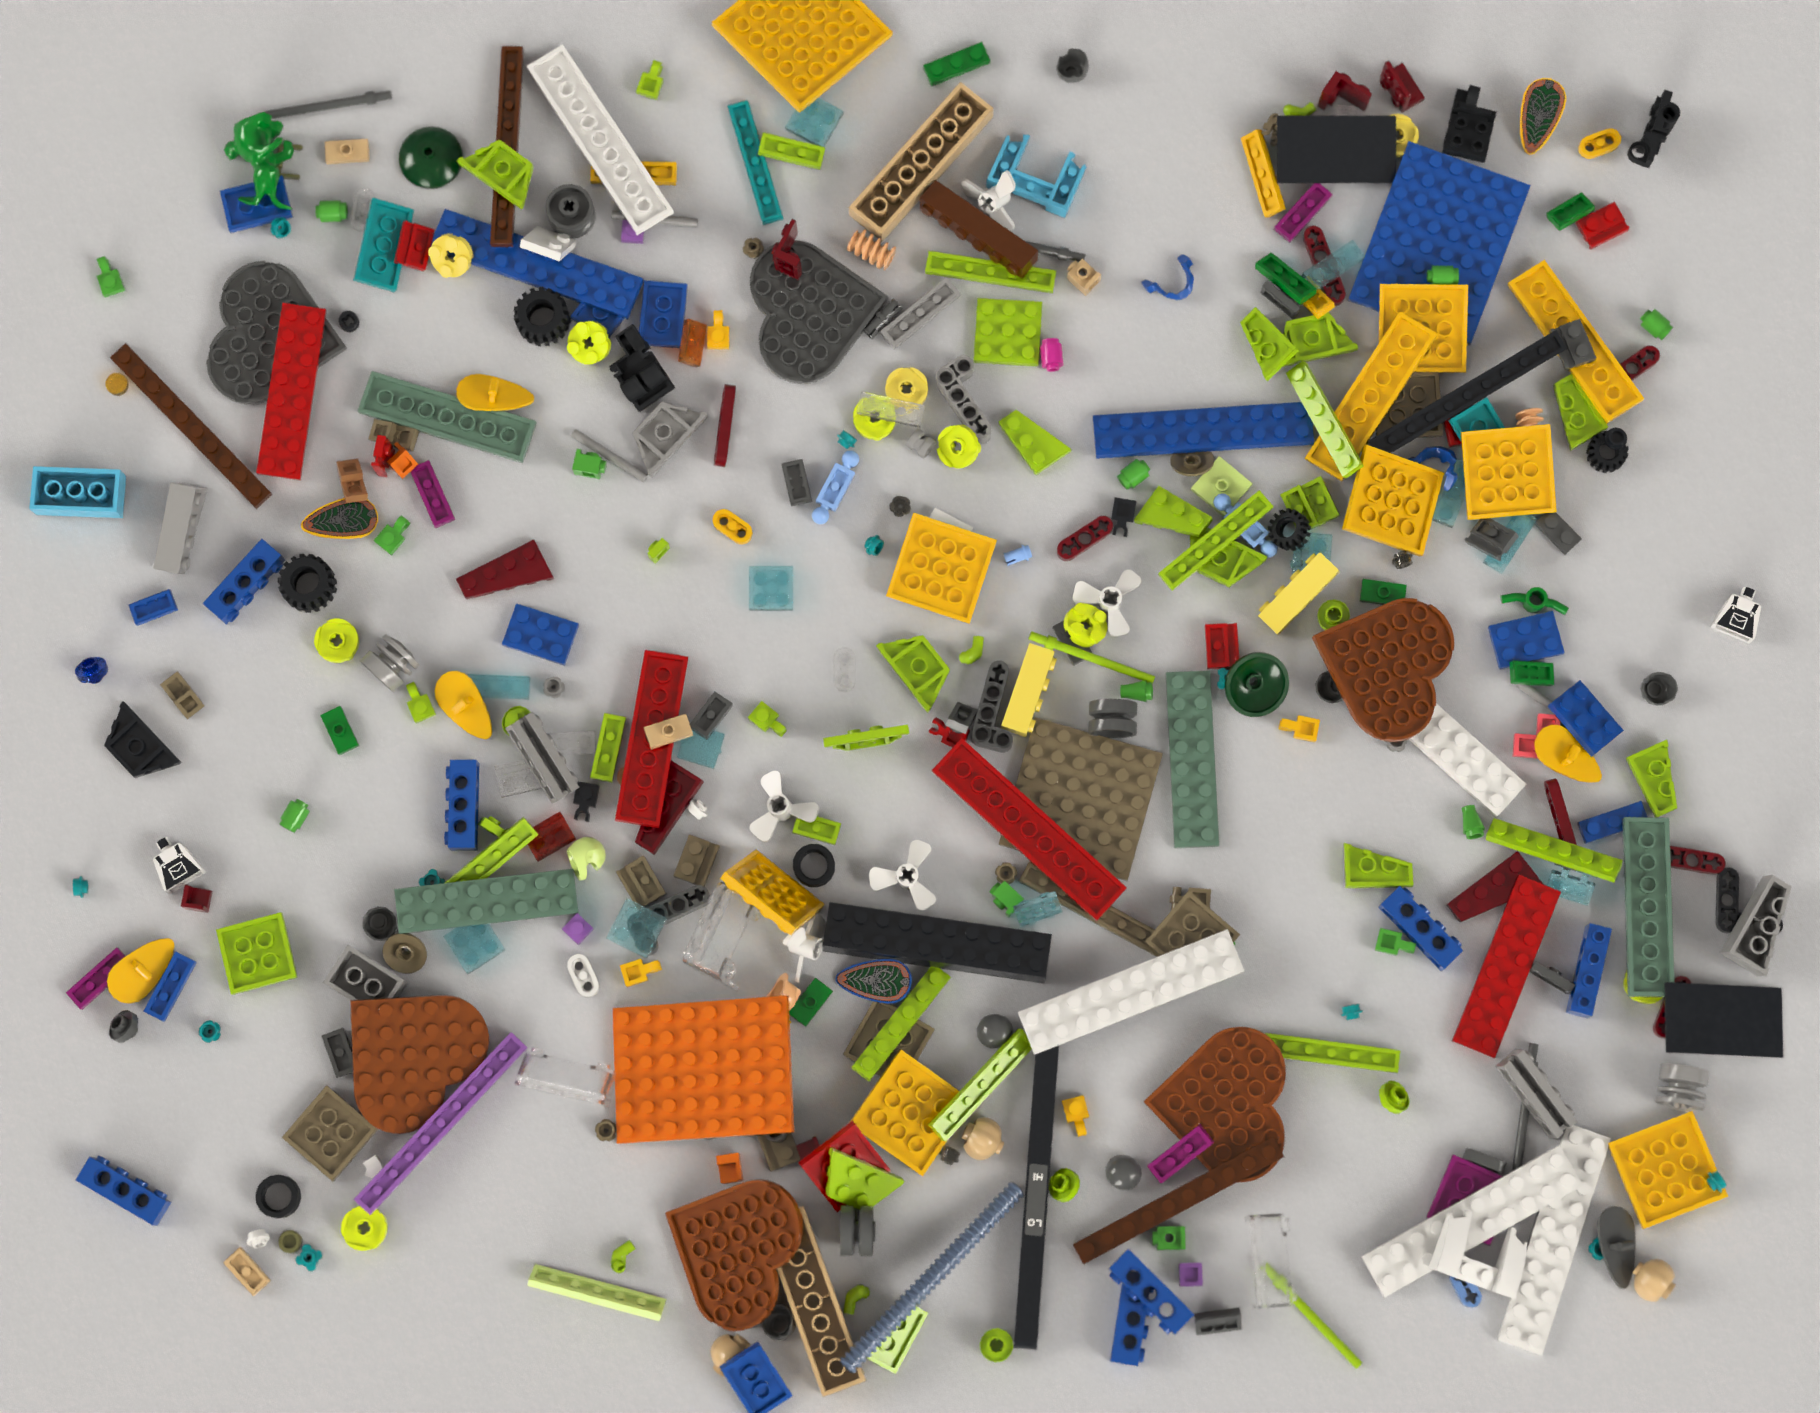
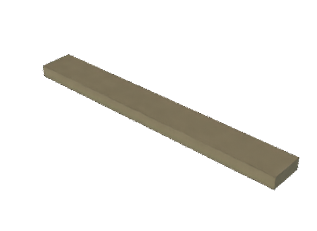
M1028 862L1018 882L1156 957L1160 956L1145 943L1155 929L1112 906L1096 922L1033 863Z

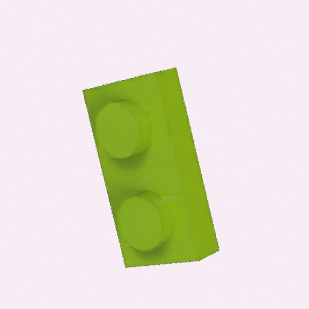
M818 816L811 823L796 818L792 833L835 846L841 823Z

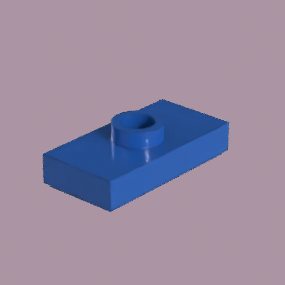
M170 589L128 605L136 626L178 611Z

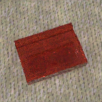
M558 812L533 827L539 835L530 841L528 846L539 862L575 841L576 838L562 813Z

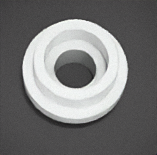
M692 799L689 802L690 805L687 809L697 819L700 820L708 815L706 812L708 808L702 801Z
M264 1229L254 1230L248 1234L247 1244L248 1246H253V1248L264 1247L266 1242L270 1240V1236L266 1234Z

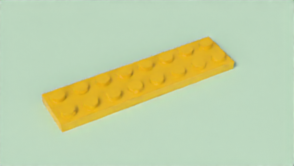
M1545 260L1508 282V287L1544 337L1550 334V329L1558 328L1561 325L1578 319L1581 320L1596 355V360L1576 368H1570L1569 372L1577 380L1606 424L1644 400L1640 391Z
M1402 312L1398 313L1334 412L1358 456L1437 337L1436 332ZM1319 435L1306 455L1305 460L1343 482L1345 478L1342 477Z

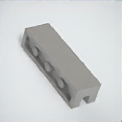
M531 712L505 729L551 803H554L578 789V779L565 765L567 763L565 757L555 749V742L551 735L546 734L542 728L543 722L540 717Z
M1515 1049L1498 1063L1496 1068L1547 1136L1558 1139L1564 1134L1563 1130L1566 1127H1572L1578 1122L1574 1117L1575 1113L1570 1106L1564 1104L1560 1099V1092L1548 1083V1077L1545 1072L1537 1068L1533 1063V1056L1526 1050Z

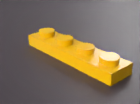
M1256 129L1242 137L1241 141L1264 217L1270 218L1286 208L1262 130Z
M641 161L656 185L677 184V162ZM591 166V184H603Z

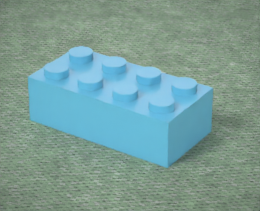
M33 466L29 509L36 515L123 518L126 475L118 469Z

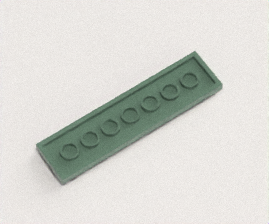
M371 371L358 408V413L393 422L399 426L413 428L428 435L523 463L537 424L535 420L505 411L472 410L463 406L456 396Z
M1210 671L1166 672L1174 848L1219 847Z
M1624 817L1623 853L1628 997H1665L1664 982L1674 983L1669 818Z
M573 869L394 889L399 934L578 913Z

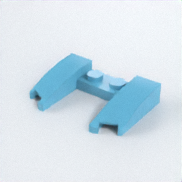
M1007 135L987 178L986 188L990 189L997 185L1002 173L1008 170L1015 181L1016 187L1012 192L1013 194L1046 206L1045 211L1066 218L1086 170V165L1084 164L1080 169L1072 161L1075 158V154L1070 151L1055 185L1017 170L1030 135H1023L1022 142H1010V135Z

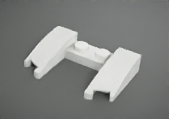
M1463 1211L1464 1217L1453 1218L1452 1213H1447L1429 1268L1515 1299L1521 1282L1528 1243L1524 1240L1521 1242L1515 1236L1517 1230L1510 1226L1494 1268L1463 1256L1473 1212Z

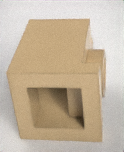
M1083 259L1079 262L1073 261L1067 268L1069 271L1067 279L1085 296L1101 281V274L1096 272ZM1083 270L1086 273V275L1081 276L1079 272Z

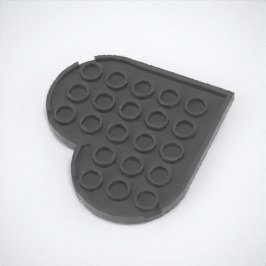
M795 240L790 249L801 260L802 274L799 280L775 270L772 254L774 245H772L757 258L750 275L752 298L758 309L766 316L759 333L760 352L767 367L781 379L798 384L816 382L825 378L836 369L864 332V328H866L875 317V314L886 303L888 296L815 245L805 241Z
M257 261L236 270L224 284L219 307L226 327L211 342L207 360V371L217 390L226 398L241 404H259L268 400L282 303L319 308L299 278L290 269L279 263ZM326 318L318 368L347 349Z

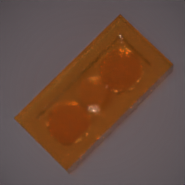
M691 319L684 320L678 362L693 367L701 366L706 324Z

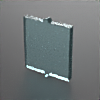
M692 730L693 736L680 740L681 746L677 758L714 769L718 756L722 753L721 746L725 734L714 731L706 740Z

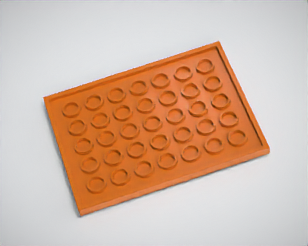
M789 996L613 1008L617 1144L794 1133Z

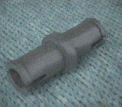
M892 299L881 312H877L875 314L876 317L864 328L863 331L867 333L868 337L874 339L881 329L890 324L889 321L902 309L896 300Z

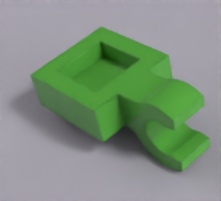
M105 256L97 258L102 274L97 275V279L103 296L106 298L126 291L118 269L111 270L110 263Z
M401 515L393 528L387 524L374 539V542L392 556L404 542L405 538L401 534L408 528L410 522Z
M1380 928L1375 951L1397 956L1398 950L1413 954L1416 943L1401 940L1402 933Z

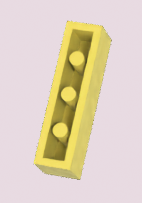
M1321 552L1318 555L1313 553L1305 561L1307 566L1302 571L1296 570L1289 578L1291 582L1286 587L1282 585L1274 593L1276 598L1271 603L1266 601L1260 607L1259 611L1261 613L1258 616L1277 635L1340 572Z
M1029 643L1001 729L1023 737H1027L1028 732H1033L1036 720H1033L1035 711H1040L1043 700L1039 698L1042 691H1047L1050 682L1047 675L1049 670H1054L1057 661L1056 658H1053L1055 651Z

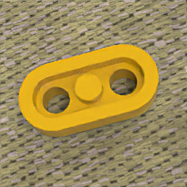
M1608 128L1586 136L1579 144V153L1586 159H1593L1612 152L1620 145L1621 135L1617 130ZM1606 139H1610L1612 144L1606 143ZM1590 146L1593 151H1587L1586 147Z
M720 509L715 512L713 524L719 532L740 545L746 544L752 539V528L747 522L727 509ZM722 519H727L728 523L726 525L720 524V521ZM740 531L746 532L744 537H739L738 533Z

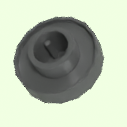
M123 1010L116 1015L110 1024V1038L118 1043H124L134 1037L138 1031L137 1015L129 1010Z

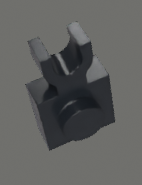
M1115 497L1111 519L1118 521L1113 528L1112 535L1116 536V530L1123 528V537H1127L1128 529L1126 522L1133 523L1137 501Z
M578 781L579 788L575 790L573 804L579 805V808L575 811L574 820H578L580 813H586L585 821L589 822L590 813L588 810L589 807L596 808L600 786Z

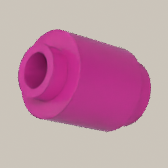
M1057 338L1042 340V345L1040 346L1042 367L1049 372L1058 371L1059 367L1064 365L1062 344L1059 343Z

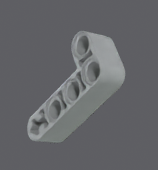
M962 355L937 371L936 385L961 423L973 430L980 444H985L991 438V426L962 384L973 375V360L969 356ZM961 364H966L970 368L967 371H960L958 367ZM947 375L951 378V381L943 383L940 381V378ZM960 393L963 395V398L956 401L952 398V395ZM968 410L973 411L975 416L973 418H966L964 413ZM977 423L981 431L985 430V435H983L982 433L978 434V428L976 426Z

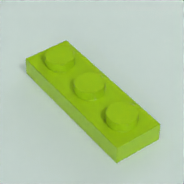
M763 132L758 155L820 170L826 147Z
M604 713L590 775L591 779L613 783L626 717Z

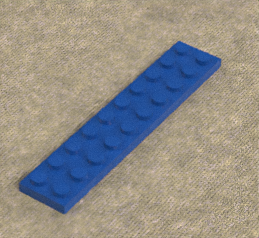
M448 209L444 210L433 235L432 244L437 238L447 233L457 237L461 236L467 240L473 251L472 265L537 288L544 287L545 291L548 288L553 289L554 293L557 291L562 297L579 303H585L588 306L596 307V309L609 312L627 320L644 282L641 277L570 252L562 260L557 261L521 248V239L524 236L514 233L513 247H491L490 224ZM447 251V256L452 258L456 256L454 252L450 253L449 251Z
M1302 402L1093 415L1096 459L1314 444L1312 420Z

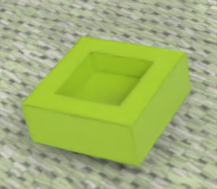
M663 538L659 541L655 540L648 548L649 552L647 554L649 559L656 564L670 549L669 543Z

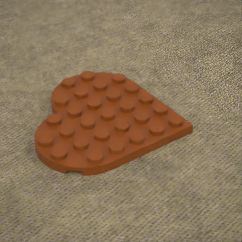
M1414 598L1397 599L1313 635L1312 639L1352 718L1364 732L1382 741L1400 742L1416 736L1428 725L1436 706V692L1432 680L1446 669L1454 650L1452 628L1446 617L1436 607L1417 601Z
M430 995L350 1000L354 1096L358 1109L364 1118L382 1131L402 1134L420 1129L442 1106L445 1097V1086L466 1080L486 1057L489 1046V1034L485 1020L473 1005L462 998L452 995Z
M1231 1027L1216 1033L1144 1101L1179 1140L1201 1124L1214 1143L1196 1156V1158L1209 1171L1274 1137L1280 1150L1283 1152L1285 1143L1284 1126L1278 1112L1272 1105L1279 1098L1285 1084V1061L1275 1042L1256 1029ZM1278 1161L1239 1182H1250L1261 1178L1271 1171Z
M762 1179L750 1180L666 1212L665 1215L694 1300L703 1316L709 1322H713L728 1331H743L762 1323L772 1312L778 1298L779 1280L776 1269L791 1260L797 1252L802 1239V1215L793 1196L775 1182Z

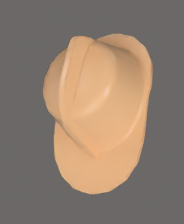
M783 973L766 997L789 996V1010H791L801 991L788 981V974Z

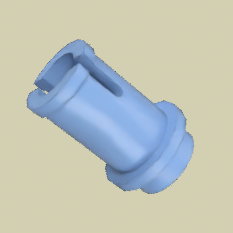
M1021 545V548L1003 553L1007 566L1025 559L1029 561V558L1032 557L1028 545Z

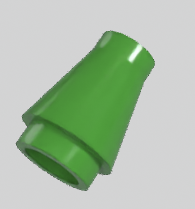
M1145 680L1121 685V698L1143 702L1152 700L1153 684Z
M1475 805L1462 807L1463 834L1466 835V838L1477 839L1484 836L1483 831L1485 827L1475 809Z

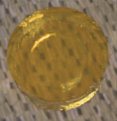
M113 373L106 379L105 386L112 395L120 396L126 393L129 383L124 375Z

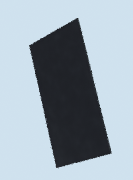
M1277 116V183H1393L1396 175V116Z
M1664 982L1666 1053L1783 1058L1782 988Z

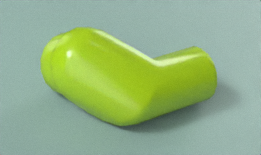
M1311 102L1303 108L1287 104L1283 108V113L1286 116H1310L1316 111V107Z
M973 636L972 648L966 652H961L959 655L961 663L972 664L981 658L984 637Z
M630 1240L612 1252L611 1268L616 1273L625 1271L626 1256L636 1249Z
M862 1284L856 1285L846 1293L843 1313L854 1315L856 1302L862 1298L866 1299L870 1295V1290L867 1286Z

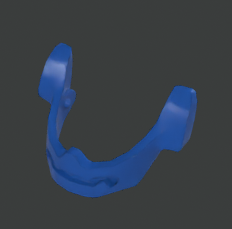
M1184 254L1177 258L1187 278L1185 288L1179 293H1166L1156 282L1152 283L1146 279L1141 282L1148 293L1157 291L1169 299L1182 300L1188 297L1192 292L1194 276L1190 271V267L1193 265L1191 259Z
M1442 446L1426 447L1416 457L1408 458V460L1419 464L1433 457L1439 458L1442 463L1448 461L1450 466L1445 472L1447 476L1443 488L1445 491H1449L1458 478V474L1454 473L1457 458L1454 451Z

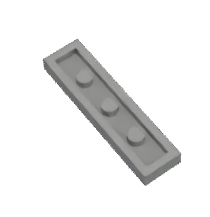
M946 277L882 329L880 334L893 349H896L960 296V292Z

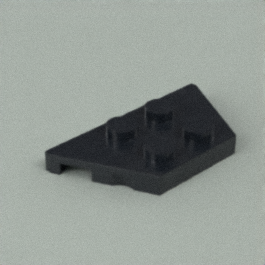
M123 701L119 706L118 716L112 724L111 733L104 744L108 751L134 778L181 764L182 762Z

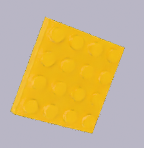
M1380 284L1378 344L1398 313L1402 312L1437 333V337L1414 372L1466 373L1468 285Z
M1550 424L1461 432L1467 520L1557 512Z
M1369 445L1363 446L1360 460L1364 467L1356 473L1342 530L1416 556H1423L1444 472Z
M913 512L886 597L970 624L997 540Z
M757 849L725 871L720 878L729 889L738 892L746 903L754 905L765 918L774 921L781 931L790 935L813 918L825 906L822 901Z
M900 1049L851 1121L853 1120L864 1136L923 1176L946 1143L937 1136L928 1124L953 1099L959 1090Z
M1693 1111L1608 1143L1609 1150L1642 1229L1728 1197L1725 1188L1721 1189L1722 1192L1718 1190L1713 1191L1707 1183L1708 1173L1711 1172L1712 1174L1718 1170Z

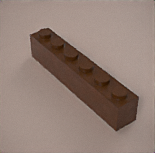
M937 180L920 197V209L926 216H932L942 227L951 229L958 238L971 243L974 249L979 252L983 251L994 263H1000L1006 267L1010 274L1023 278L1038 261V250Z

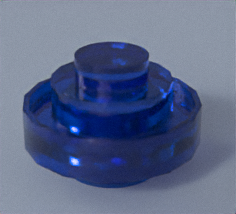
M89 657L76 667L75 675L82 683L96 684L102 680L109 669L105 659Z

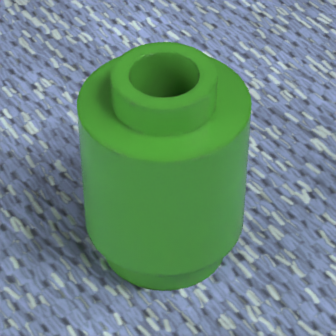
M328 200L320 201L319 205H316V218H320L321 222H342L343 219H348L347 202Z
M1432 265L1431 270H1427V283L1458 285L1459 268L1447 265Z
M1648 309L1640 318L1642 321L1640 326L1653 337L1663 340L1673 329V326L1670 325L1671 322L1656 309L1652 312Z
M1135 459L1120 471L1117 478L1123 487L1128 490L1129 488L1136 487L1150 476L1148 473L1150 468L1143 459L1141 461Z
M296 799L295 802L291 800L280 818L282 821L279 825L295 833L297 829L301 828L310 812L307 809L308 804L299 799Z

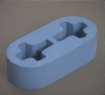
M1449 1276L1450 1282L1464 1306L1473 1308L1480 1304L1482 1296L1478 1286L1464 1281L1466 1285L1463 1286L1460 1280L1456 1281L1454 1277ZM1465 1288H1468L1470 1293L1476 1294L1477 1297L1474 1298L1473 1304L1471 1301L1466 1302L1465 1298L1468 1295Z

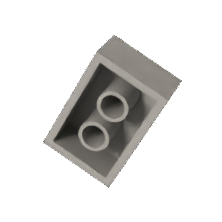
M350 945L346 946L323 982L350 1000L399 997L408 984L407 981Z

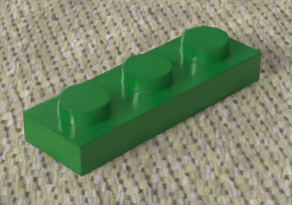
M983 42L924 64L923 69L932 87L990 64V58Z
M1272 252L1256 262L1255 269L1300 305L1316 295V287Z

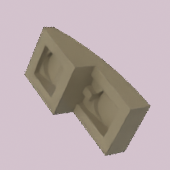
M374 419L368 439L376 442L377 435H383L388 438L393 447H395L393 444L397 441L404 449L413 452L419 431L396 425L393 422Z
M178 671L160 684L186 719H189L205 706Z

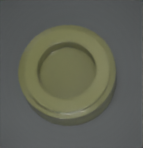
M287 1230L279 1237V1247L283 1252L295 1253L302 1246V1237L296 1231Z

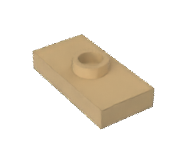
M368 139L325 141L326 164L369 162Z
M686 714L644 727L650 749L693 736Z
M239 1247L223 1262L252 1296H255L271 1281L242 1247Z

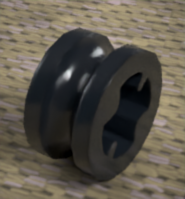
M345 311L339 316V324L344 331L354 332L359 327V319L354 312ZM351 317L354 323H350L347 326L344 320H348Z

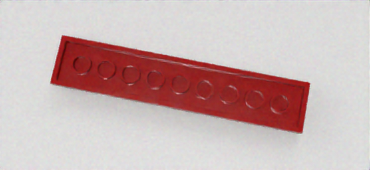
M961 738L932 769V772L1096 922L1127 889L1123 883L964 739Z

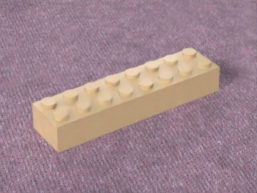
M960 82L849 206V216L871 234H874L877 239L881 238V242H883L917 204L930 185L940 178L993 118V107Z
M802 1206L799 1207L803 1221V1234L800 1246L791 1260L777 1270L822 1397L867 1380L862 1366L860 1368L857 1367L855 1373H851L840 1362V1358H844L846 1356L845 1353L850 1352V1348L854 1347L805 1207Z

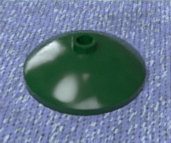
M424 127L411 133L402 143L399 151V165L406 179L415 186L424 189H437L452 182L459 174L462 166L458 164L457 160L463 157L460 143L449 131L439 127ZM427 150L432 151L430 155H425Z
M1253 652L1239 658L1231 666L1225 679V694L1229 704L1240 714L1249 717H1261L1275 711L1283 703L1289 690V675L1286 667L1278 658L1265 652ZM1255 677V681L1249 683L1250 679Z

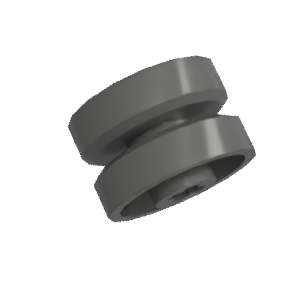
M566 184L557 187L550 193L545 205L546 214L553 230L558 234H567L572 239L586 235L592 229L596 219L595 208L588 192L581 186Z
M1098 699L1089 702V715L1095 718L1089 721V735H1100L1107 738H1127L1137 735V722L1131 719L1137 716L1136 702L1124 699Z
M841 1206L840 1256H852L855 1250V1242H858L860 1256H873V1242H875L873 1206H862L859 1209V1220H855V1208L853 1206Z

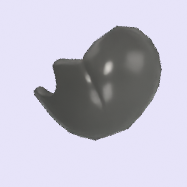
M1071 48L1068 49L1066 55L1060 56L1056 67L1059 78L1067 83L1079 82L1084 79L1089 70L1086 53L1080 49Z
M1329 671L1320 674L1315 683L1316 693L1320 699L1328 703L1343 701Z
M1656 672L1648 675L1643 680L1640 689L1642 697L1649 704L1658 706L1673 701L1676 697L1678 686L1676 680L1670 674Z
M377 906L369 909L363 917V930L372 940L384 941L396 932V917L386 907Z
M999 1014L987 1015L981 1019L977 1027L978 1039L989 1048L1001 1047L1013 1034L1012 1024L1008 1018Z
M1117 1155L1111 1158L1106 1165L1107 1180L1119 1190H1130L1136 1187L1141 1180V1167L1130 1156Z
M775 1304L770 1315L762 1322V1327L765 1334L771 1339L784 1340L795 1331L796 1321L790 1308L784 1304Z

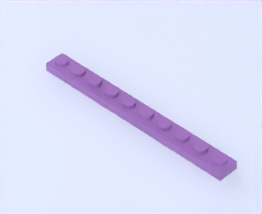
M510 1032L353 1200L369 1215H372L528 1047Z

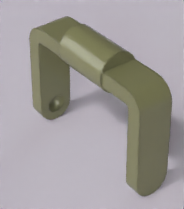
M283 144L278 146L277 153L283 150ZM292 144L294 150H303L302 145ZM283 163L277 166L280 176L283 175L284 179H300L298 174L281 173Z

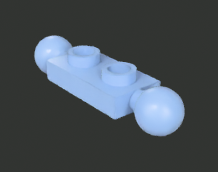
M849 450L843 454V465L835 463L816 499V503L821 506L812 512V519L815 523H826L829 519V509L836 512L855 476V472L850 470V468L855 467L859 463V456L855 451Z
M1218 494L1214 499L1215 508L1227 513L1222 519H1225L1241 505L1238 502L1233 507L1230 497L1226 494ZM1258 521L1240 535L1252 549L1259 545L1261 553L1268 558L1275 556L1278 551L1275 543L1265 539L1269 532Z

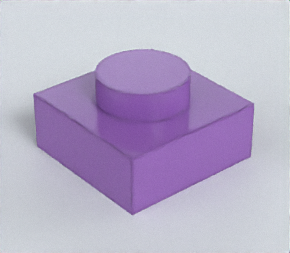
M622 220L621 242L643 244L644 232L637 235L629 222Z
M576 913L562 930L579 945L594 928Z
M1179 1263V1287L1203 1286L1202 1263Z

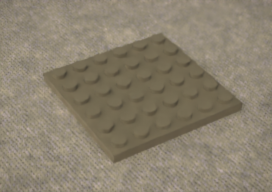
M1034 718L1036 723L1028 739L1015 787L1117 879L1128 881L1163 753L1100 735L1091 736L1088 732ZM1001 835L1000 846L1017 850Z

